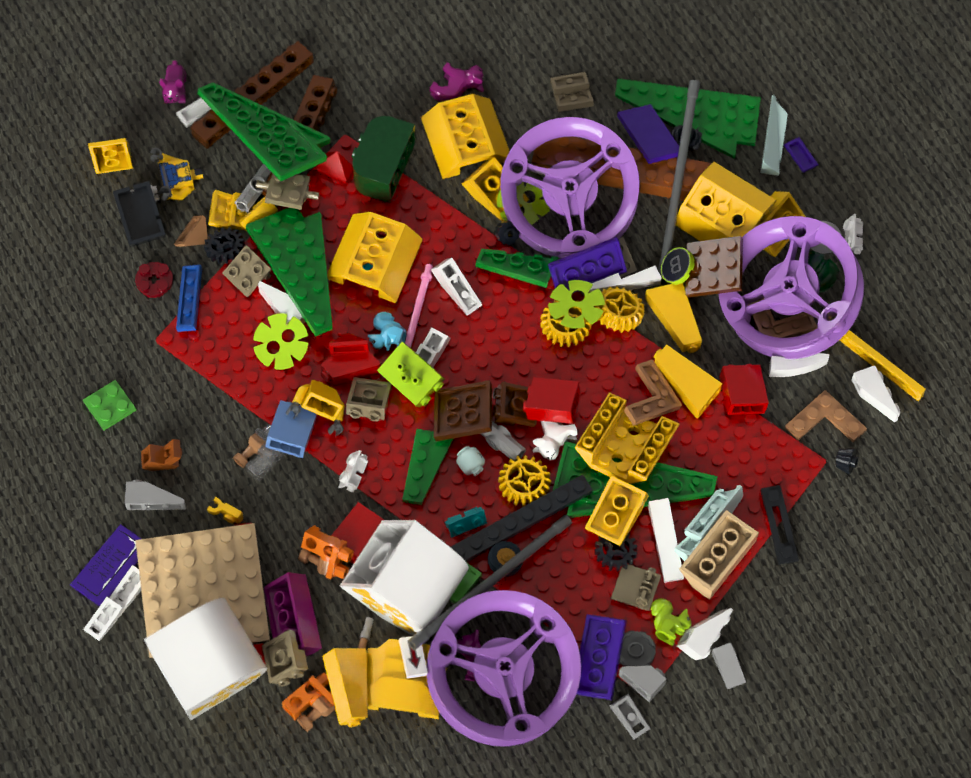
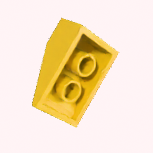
M126 138L88 143L96 174L133 169L131 151Z
M493 157L486 160L461 184L475 200L499 220L504 221L500 216L504 208L497 207L503 167ZM524 193L523 199L527 202L529 198Z
M611 475L585 529L621 546L640 515L649 495L647 492Z

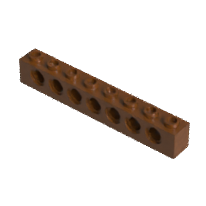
M297 41L295 44L290 45L284 53L276 56L269 65L262 67L259 73L254 77H250L243 86L236 88L234 92L262 105L313 64V54ZM212 109L202 119L195 121L191 127L192 136L206 149L231 130Z
M313 75L294 121L319 131L320 127L324 125L326 113L330 111L331 101L337 94L334 79ZM272 172L270 173L267 182H269V180L271 179L273 174ZM263 189L262 191L264 197L267 194L266 189Z

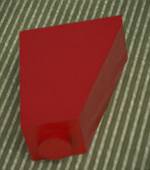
M370 352L334 354L321 364V376L326 382L330 381L335 386L353 381L354 377L364 378L379 374L377 370L381 363Z

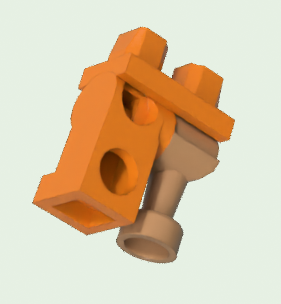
M313 525L304 532L301 544L303 549L299 554L298 560L305 564L308 562L315 564L318 572L326 575V578L330 580L335 576L344 579L350 568L343 565L342 561L347 563L351 561L354 551L346 547V541H340L337 537L329 536L321 532V528Z
M325 673L316 678L312 676L308 679L309 681L305 682L282 702L283 709L294 720L297 719L301 727L307 732L313 727V721L320 716L327 717L335 710L332 693L326 689L329 681ZM309 706L313 708L307 716H301Z

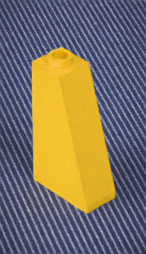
M683 283L678 285L669 284L646 290V302L680 350L693 353L701 348L702 339L688 297L685 295Z
M666 345L655 353V364L670 387L698 419L721 392L722 383Z
M334 648L322 657L339 725L355 727L368 717L367 652L364 648Z

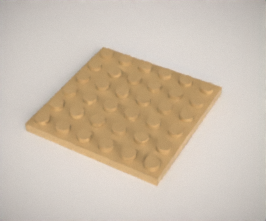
M255 523L136 540L147 637L194 609L213 600L225 598L252 643L270 641ZM149 651V658H153Z

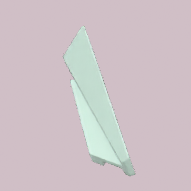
M772 95L761 173L779 176V163L781 162L788 114L776 101L774 95Z
M737 485L736 489L724 491V489L716 490L685 529L687 537L675 547V552L684 561H686L726 510L733 513L743 498L742 486Z

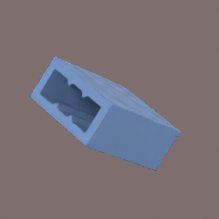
M280 400L267 436L266 448L303 458L317 414L299 406L300 413L293 419L295 416L293 411L286 415L287 409L293 403Z

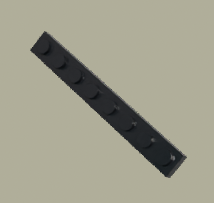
M582 474L450 548L458 553L465 562H468L490 550L496 543L514 537L592 494L593 490Z

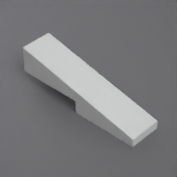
M656 266L623 279L616 273L591 283L593 286L588 293L596 289L602 292L603 289L607 290L609 286L613 289L616 286L619 289L624 287L625 290L657 286L661 284L662 278Z
M669 498L649 501L648 509L664 583L684 580V575L679 570L682 566L681 559L675 552V547L678 544Z
M133 565L111 596L109 598L106 597L83 629L98 641L104 637L140 593L141 583L138 568ZM94 627L95 629L100 631V633H95L92 628Z

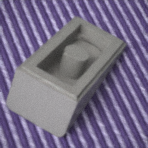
M728 643L714 648L712 656L726 688L730 689L746 683L732 644Z
M629 694L624 695L609 705L633 739L651 729ZM641 722L644 728L635 734L632 727Z

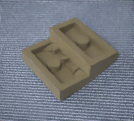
M586 72L550 78L558 112L594 106Z

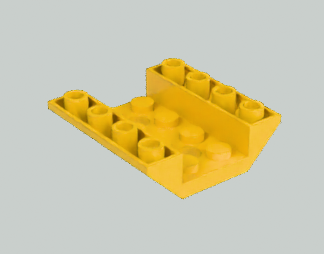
M470 94L440 102L421 117L442 179L460 175V167L485 161L493 157L500 164L504 163L510 152L489 98ZM460 112L466 114L463 118H459L456 115ZM469 143L477 144L475 148H469L467 145Z
M713 162L700 175L682 203L677 215L676 226L699 241L736 236L743 237L750 230L757 227L764 215L767 216L776 200L716 162ZM705 196H710L712 199L711 204L708 206L702 204V199ZM736 215H741L743 218L740 225H734L733 218Z
M373 212L353 214L327 272V277L329 280L344 284L345 279L378 290L379 298L396 303L423 239L404 223ZM379 232H384L387 236L383 239H380L376 236V234ZM368 263L371 264L373 268L371 270H365L363 269V265Z
M609 392L576 444L575 449L590 468L609 477L612 475L628 484L646 481L679 427V423L661 416L657 424L648 420L633 426L624 412L627 400ZM636 431L638 432V434L631 435L629 432ZM619 458L622 462H614L612 459Z

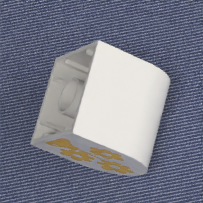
M382 520L340 584V587L382 619L411 635H415L439 617L469 567L458 553L416 520Z
M225 598L213 600L194 609L144 639L151 655L190 720L241 691L267 670L266 665Z

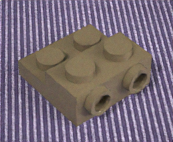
M354 377L346 404V414L352 418H359L361 416L367 417L371 421L384 420L392 384L390 382Z
M287 630L262 645L269 683L286 686L290 684V679L301 678L304 676L303 672L308 670L305 651L298 649L294 630Z

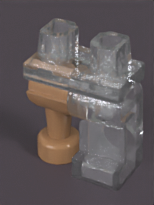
M270 424L262 430L258 427L254 431L255 433L250 436L248 447L242 454L237 453L233 457V460L240 467H246V471L259 483L285 456L283 452L266 448ZM254 453H256L257 456L252 461L250 460L248 462L247 459L250 458Z

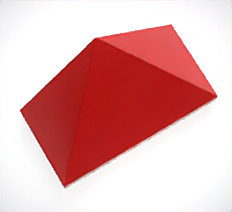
M338 151L325 153L327 161L314 166V170L347 184L353 173V165Z
M350 333L329 342L330 355L369 352L368 340Z

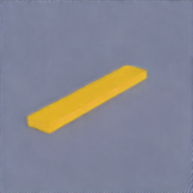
M848 330L839 340L870 365H875L878 371L914 399L919 401L923 397L926 390L923 386L853 332Z

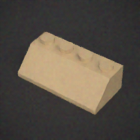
M726 510L679 570L695 590L710 600L756 542L758 532Z

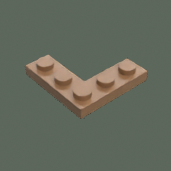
M764 298L759 299V300H757V301H754V302H752V303H749V304H747V305L749 306V305H752V304L757 303V302H759V301H762V300H764ZM770 309L751 315L756 330L772 337L790 338L811 332L817 328L813 316L805 312L778 321L774 320Z
M653 359L636 366L635 370L653 397L625 407L624 412L633 426L681 408V402Z
M826 390L785 425V429L798 441L824 417L852 442L867 430L859 420Z

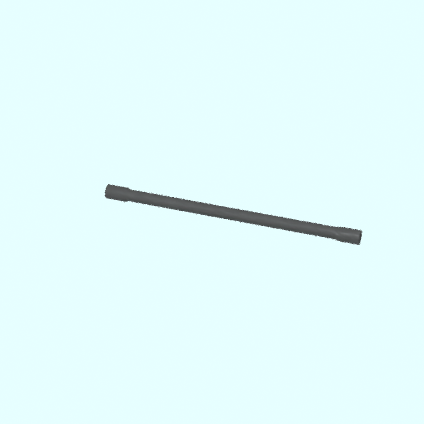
M697 80L689 81L687 104L663 247L658 265V272L661 278H663L661 274L663 259L672 249L696 100L700 88V81Z
M563 515L549 529L457 603L407 641L408 645L413 650L419 648L439 630L446 617L457 606L469 598L488 591L553 537L572 524L571 519L567 515Z

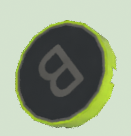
M681 247L668 252L661 265L663 279L674 285L686 281L690 276V271L694 268L693 254Z

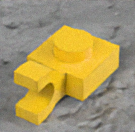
M217 497L214 498V503L218 507L212 508L209 506L207 508L210 514L218 515L222 513L223 518L231 524L234 522L240 524L243 520L242 511L226 502L225 504L222 503Z

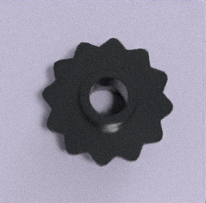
M509 220L498 223L494 231L496 233L495 236L503 245L507 244L510 246L511 243H515L519 239L518 234L520 232Z
M856 448L839 449L835 465L847 474H851L853 468H856L858 464Z

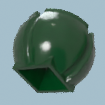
M809 251L808 265L814 269L820 283L819 293L827 291L836 282L839 268L831 259L825 260L823 254Z

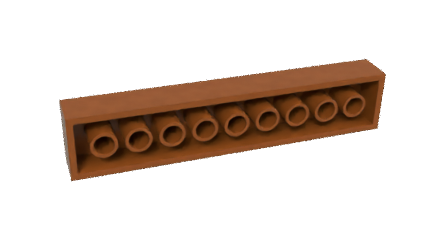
M576 137L556 138L543 143L534 150L531 164L550 169L562 161L573 160L584 163L601 152V146L591 140ZM629 148L639 173V192L671 198L677 157L648 164L639 149ZM611 150L608 154L611 157H615L618 155V152ZM602 158L590 169L594 173L606 162ZM693 159L686 160L680 200L684 201L700 175L712 163ZM610 167L597 180L598 185L624 189L623 178L619 169ZM703 197L702 204L710 205L711 197Z

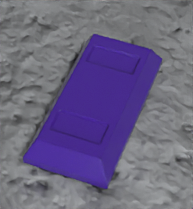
M800 137L784 144V147L802 173L819 165Z

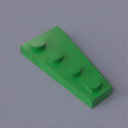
M481 249L475 267L547 288L551 279L548 264L558 260V256L544 258L539 254L525 256L520 252L507 254L506 251Z
M416 429L402 498L403 503L423 504L443 459H445L448 449L455 438L435 441L434 431Z

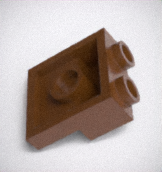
M502 382L494 389L493 399H496V405L493 406L492 416L495 417L496 423L510 426L517 423L534 427L537 424V420H528L526 412L523 411L524 401L528 398V387Z

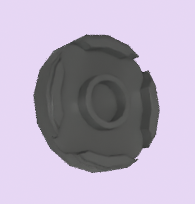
M628 631L625 633L619 663L624 667L649 666L654 661L656 653L655 643L652 638L642 631Z

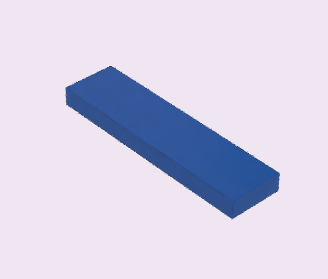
M201 265L182 266L176 324L178 332L195 331L197 328L202 277Z

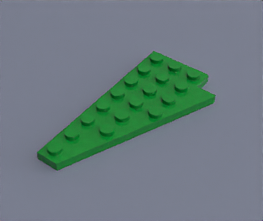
M617 78L615 97L636 108L651 104L664 123L672 127L683 126L687 104V87ZM699 89L692 128L702 133L701 142L731 158H735L737 144L755 146L761 97Z
M210 83L198 88V95L280 182L327 161V155L320 148L330 144L329 136L216 83Z
M287 208L246 224L248 234L314 336L316 337L332 330L321 213L318 212L304 218L299 209Z
M565 441L553 490L583 474L593 493L570 505L567 516L575 518L592 515L610 477L590 468L575 449L576 444ZM619 458L612 459L614 462H622ZM657 462L646 481L630 483V485L647 492L649 497L644 507H648L649 501L669 498V503L711 497L714 494L718 476Z

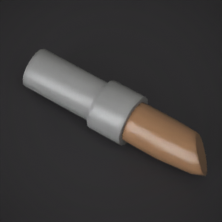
M366 617L363 631L360 634L358 648L366 649L371 635L373 618Z

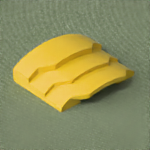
M389 639L379 648H368V709L379 710V708L414 712L418 713V716L439 719L440 712L432 700L427 676L406 677L399 640ZM422 644V649L427 667V658L430 645Z

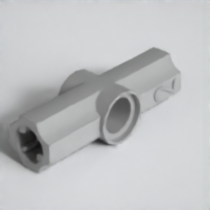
M262 164L235 201L237 209L241 212H248L262 194L263 189L255 188L257 180L267 182L271 173L264 164Z
M493 421L491 432L480 433L494 450H500L515 462L517 456L521 459L526 452V449L512 438L510 432L504 426H498Z

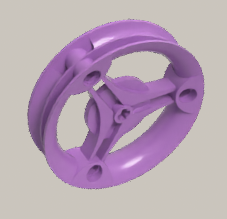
M563 117L543 122L527 131L518 139L504 162L501 174V197L507 220L511 221L520 232L518 235L523 242L543 254L564 258L614 237L619 239L628 229L636 212L639 196V173L634 157L627 145L616 133L595 121L578 117ZM560 137H580L591 140L601 146V152L584 163L573 160L562 161L549 169L529 164L527 160L529 154L547 141ZM611 150H616L618 152V155L615 157L609 156L608 152ZM603 158L606 163L593 173L590 168ZM515 166H520L523 169L520 173L513 172ZM610 167L619 169L623 178L624 192L618 213L610 224L599 233L593 234L586 231L584 212L596 200L598 178ZM528 170L543 175V181L527 176ZM522 182L541 189L543 198L550 209L560 215H564L569 228V234L563 240L544 235L525 218L520 209L516 187ZM570 185L571 187L572 185L573 191H570V189L567 191V186ZM579 215L582 230L573 232L570 216ZM581 238L584 240V244L577 246L574 241Z
M788 216L762 223L742 237V275L751 260L763 249L782 240L789 239L790 247L785 260L768 272L761 287L743 296L738 291L719 294L722 311L743 342L755 351L769 357L778 356L785 357L786 359H800L828 349L848 332L862 306L864 279L857 258L839 232L828 224L813 218ZM820 243L834 252L843 267L845 286L841 301L833 302L830 305L818 295L820 289L819 279L814 269L808 265L810 248ZM798 247L802 248L799 261L795 260ZM764 298V300H762V301H759V302L754 303V304L749 305V306L747 305V304H749V303H752V302H754V301H757V300H759V299ZM814 302L825 308L821 314L810 307ZM772 309L782 315H795L801 312L808 313L818 319V328L801 336L778 338L759 332L749 323L751 315Z
M490 591L467 599L446 617L429 649L427 683L436 708L442 717L459 733L482 744L514 746L541 736L553 727L566 713L579 687L581 677L580 653L570 627L551 606L534 596L517 591ZM492 611H509L529 618L531 629L516 640L505 637L495 638L486 642L481 648L457 644L455 634L465 623L478 615ZM541 623L548 624L550 630H543ZM534 633L539 640L528 650L522 643ZM544 641L554 643L557 648L561 662V679L553 701L545 711L536 717L527 714L523 692L531 683L534 675L532 654ZM446 647L450 654L447 656L441 654L440 648ZM456 652L475 657L474 661L470 662L456 658ZM449 664L460 666L473 672L478 686L488 695L499 698L508 720L505 726H496L482 722L460 706L447 682L445 668ZM505 665L507 669L501 671L500 667ZM515 697L519 715H513L509 698ZM522 723L525 731H518L515 724Z

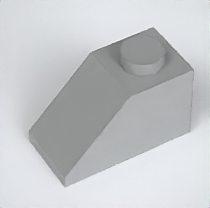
M652 666L622 667L619 671V677L648 702L654 698L666 683L665 674L660 669H655Z

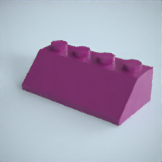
M287 572L263 587L273 639L287 630H294L298 649L304 650L306 656L322 649L306 574Z

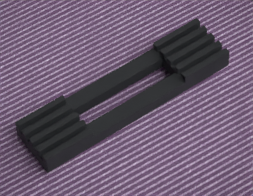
M781 485L761 488V496L764 508L766 509L778 564L799 561ZM779 506L787 543L781 544L772 507Z

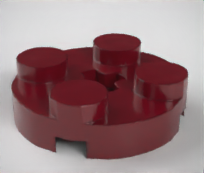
M150 262L142 264L135 276L136 287L146 297H161L173 285L172 272L165 263ZM156 276L159 280H156V283L153 284L149 279Z

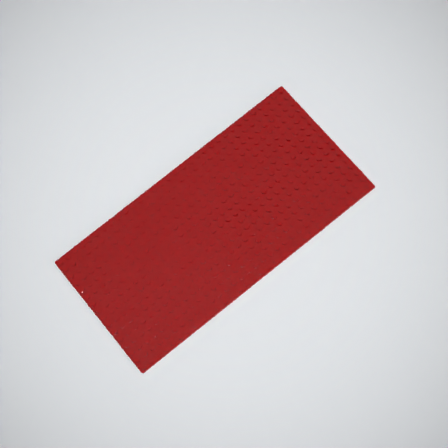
M343 135L327 153L338 151L353 165L352 153L355 147L358 148L359 143L348 135ZM314 168L306 176H310L309 191L320 192L318 200L307 198L302 210L299 211L304 218L318 212L321 213L327 272L353 214L373 212L406 224L423 239L397 302L393 303L379 298L378 290L345 279L344 284H340L328 279L332 330L315 337L305 322L303 325L307 330L308 336L298 340L308 343L304 357L299 361L291 355L294 366L288 369L276 370L275 358L269 367L257 358L254 347L264 342L253 340L255 331L261 322L271 328L268 317L276 313L260 294L258 286L247 298L222 274L232 262L230 259L228 264L225 263L200 290L196 330L178 332L176 329V316L156 338L157 344L269 425H272L280 400L292 402L298 388L305 384H310L311 380L320 381L337 390L340 399L345 405L343 420L340 422L343 426V431L338 436H336L335 430L329 434L328 428L334 424V421L317 414L306 452L338 475H341L347 467L346 460L348 456L353 452L361 450V454L368 456V463L363 474L356 472L357 475L362 477L357 489L400 520H416L449 547L522 508V503L519 502L515 506V500L508 502V496L503 497V491L499 490L500 483H498V478L501 477L499 475L500 470H504V464L509 465L510 458L500 450H494L481 434L455 438L448 449L445 459H443L423 504L403 503L402 498L416 429L434 431L435 391L430 396L431 400L427 405L417 407L396 387L391 385L384 420L371 421L369 418L361 416L359 418H352L346 414V404L353 381L333 386L330 381L326 382L321 376V364L334 355H330L329 342L347 333L368 340L369 352L382 365L397 348V345L392 344L389 351L386 350L385 345L380 350H376L373 347L368 335L381 333L373 325L374 317L380 312L391 313L395 318L394 321L398 322L406 330L407 335L422 281L420 277L424 273L426 264H431L434 268L445 259L453 258L482 303V306L466 315L440 285L434 274L431 273L432 280L427 287L411 349L415 352L417 351L420 344H423L431 327L451 338L433 367L445 378L441 389L490 380L492 383V409L496 405V399H493V391L502 382L528 387L532 384L533 378L579 381L581 396L573 422L577 429V442L568 441L575 444L580 440L609 392L627 400L626 406L653 397L635 368L638 364L652 359L655 362V353L662 349L634 329H631L629 332L626 330L622 333L619 330L614 332L612 328L607 329L605 324L600 325V320L591 324V329L588 330L589 335L587 337L584 336L583 342L578 340L577 345L572 342L570 347L567 346V343H563L562 347L560 342L553 344V339L547 340V335H543V328L540 327L544 308H548L549 303H554V299L550 298L551 293L555 289L552 277L547 288L475 267L481 249L506 251L507 254H516L519 251L507 244L503 245L494 234L404 173L391 203H387L361 194L355 187L353 173L346 184L315 171ZM278 206L277 212L287 209L289 207ZM384 232L376 234L378 238H385L387 236ZM249 237L245 241V245L269 266L252 238ZM272 270L270 271L271 278L261 281L287 294ZM579 292L571 295L574 301L578 300L580 302L585 298ZM286 329L283 331L282 339L285 342L294 340L295 333L293 330ZM270 341L267 344V351L270 354H276L280 349L277 341ZM380 373L364 377V379L389 382ZM722 389L698 419L675 393L682 404L681 408L662 416L679 423V427L659 458L658 463L718 476L714 493L719 489H724V491L734 490L737 485H741L743 498L732 514L758 532L756 542L709 600L695 590L685 577L684 580L664 583L648 507H643L629 531V539L635 538L634 545L638 546L637 551H635L637 552V557L633 558L632 566L644 570L652 567L656 569V574L661 575L653 601L659 598L670 601L673 606L672 615L679 617L687 609L691 620V627L709 617L771 536L766 509L764 508L761 496V488L781 485L788 514L826 464V460L759 414L727 415ZM492 416V421L495 424L504 426L510 432L512 438L526 449L521 460L524 459L525 455L527 460H531L534 456L535 462L541 460V466L546 465V472H550V478L548 479L551 480V485H549L550 491L545 493L548 494L553 491L564 445L560 446L556 459L549 460L548 458H543L539 452L533 453V449L536 447L533 444V440L543 438L544 436L541 421H537L534 427L517 423L510 426L496 423L495 417ZM661 416L651 419L649 421H652L657 424ZM636 431L629 432L631 435L638 434V432ZM467 446H470V448L476 447L485 459V463L482 466L483 471L476 476L473 474L465 475L456 463L457 453ZM519 472L513 473L509 480H513V477L518 476ZM522 476V481H523V483H526V486H527V482H526V480L523 479V476ZM541 482L532 486L531 492L537 489ZM711 497L670 503L678 545L687 537L685 535L687 526ZM476 506L477 508L481 507L484 509L487 524L455 537H450L449 529H447L444 522L447 521V518L458 514L464 517L465 511ZM569 506L506 541L516 544L523 550L563 515H567ZM779 506L772 507L776 526L778 527L782 518ZM591 515L570 518L572 524L528 557L515 575L504 577L493 586L497 590L517 591L534 596L551 606L570 627L576 639L578 649L581 647L586 616L589 614L626 620L625 633L628 631H642L648 634L654 641L656 648L654 661L649 666L660 669L664 674L682 652L677 647L682 637L681 635L675 633L676 639L673 645L657 638L654 626L656 616L652 615L651 609L647 611L611 599L620 571L617 572L616 567L609 571L608 565L602 567L603 561L597 562L598 555H594V551L596 549L595 542L598 541L599 536L585 529ZM626 545L625 548L627 549V552L629 553V548H628V546ZM603 547V552L606 555L607 551H605V548ZM490 550L467 562L482 573L481 578L483 580L494 573L488 565ZM680 557L681 564H683L685 561ZM619 663L618 672H617V677H618V678H620V677H619V671H620V669H621L622 667H624V666H622L620 663Z

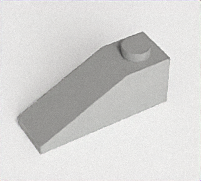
M138 479L126 482L125 505L127 510H186L185 500L172 493Z

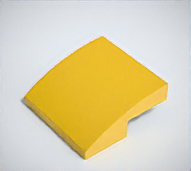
M215 190L212 195L208 225L218 228L223 227L224 229L231 227V229L245 230L239 220L247 215L250 210L248 212H241L235 205V201L241 193L235 192L231 195Z

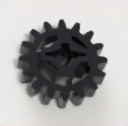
M222 227L220 232L214 230V235H208L209 239H205L206 245H204L207 257H211L212 262L217 260L218 264L222 261L228 264V260L231 259L233 261L244 248L245 242L242 234L238 233L237 229L232 232L231 227L227 230H224Z
M628 533L621 546L599 536L598 541L595 542L596 549L594 551V555H598L597 562L603 561L602 567L608 565L609 571L616 567L618 572L621 566L626 570L628 564H633V558L637 557V552L635 551H637L638 546L634 545L635 538L629 539L630 533ZM626 545H627L628 548H629V553L627 552V549L625 548ZM603 547L605 548L604 550L607 551L606 555L603 552Z

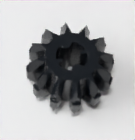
M682 125L674 127L671 134L679 146ZM694 128L691 130L689 151L698 150L702 141V133Z

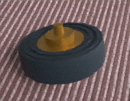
M507 541L496 543L488 554L490 569L495 572L518 554L521 549L516 544ZM523 562L505 577L515 575L521 569Z

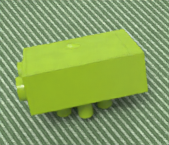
M404 342L400 343L377 370L417 407L427 405L431 400L430 396L432 393L439 391L444 385L443 381L445 380L441 374Z

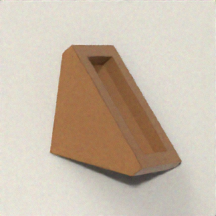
M203 215L193 216L174 245L182 247L205 244V239H208L206 217Z

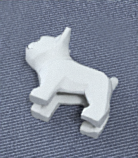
M541 421L544 436L543 438L533 440V444L536 445L533 453L539 452L543 458H548L549 460L556 459L559 454V448L565 444V441L577 442L575 424L563 425L559 422Z

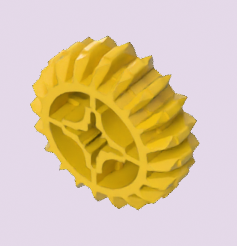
M609 286L607 290L603 289L601 293L603 294L605 305L594 306L604 311L598 319L600 320V325L605 324L607 329L612 328L614 332L616 330H619L621 333L624 330L627 332L631 329L635 330L644 316L642 299L638 298L637 294H632L631 290H625L624 287L619 289L616 286L613 289Z
M574 306L569 309L568 314L573 318H577L582 314V310ZM549 307L544 308L540 327L543 328V335H547V340L553 339V344L560 342L562 347L563 343H567V346L570 347L572 342L577 345L578 340L583 342L584 336L587 337L589 335L588 330L591 329V324L585 318L584 328H578L570 332L574 328H568L560 324L565 315L554 320L550 314Z
M526 455L523 460L517 456L516 462L510 459L509 465H503L504 470H500L499 475L501 477L498 478V483H500L499 490L503 491L502 496H508V502L515 500V506L520 502L522 507H524L526 503H531L546 495L545 492L550 491L549 485H551V480L548 479L550 478V472H546V465L541 466V460L535 462L534 456L531 460H527ZM519 472L518 476L513 477V480H509L513 473ZM522 476H523V479L526 480L527 486H526V483H523V481H522ZM541 482L538 488L531 492V487Z

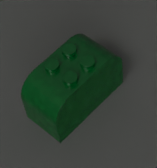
M379 116L369 122L365 132L360 134L358 148L355 147L352 153L354 184L361 194L391 203L416 144L415 124L390 116Z

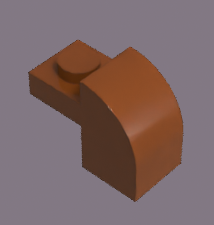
M172 439L165 446L149 444L141 451L142 469L158 471L179 467V459L182 456L180 440Z

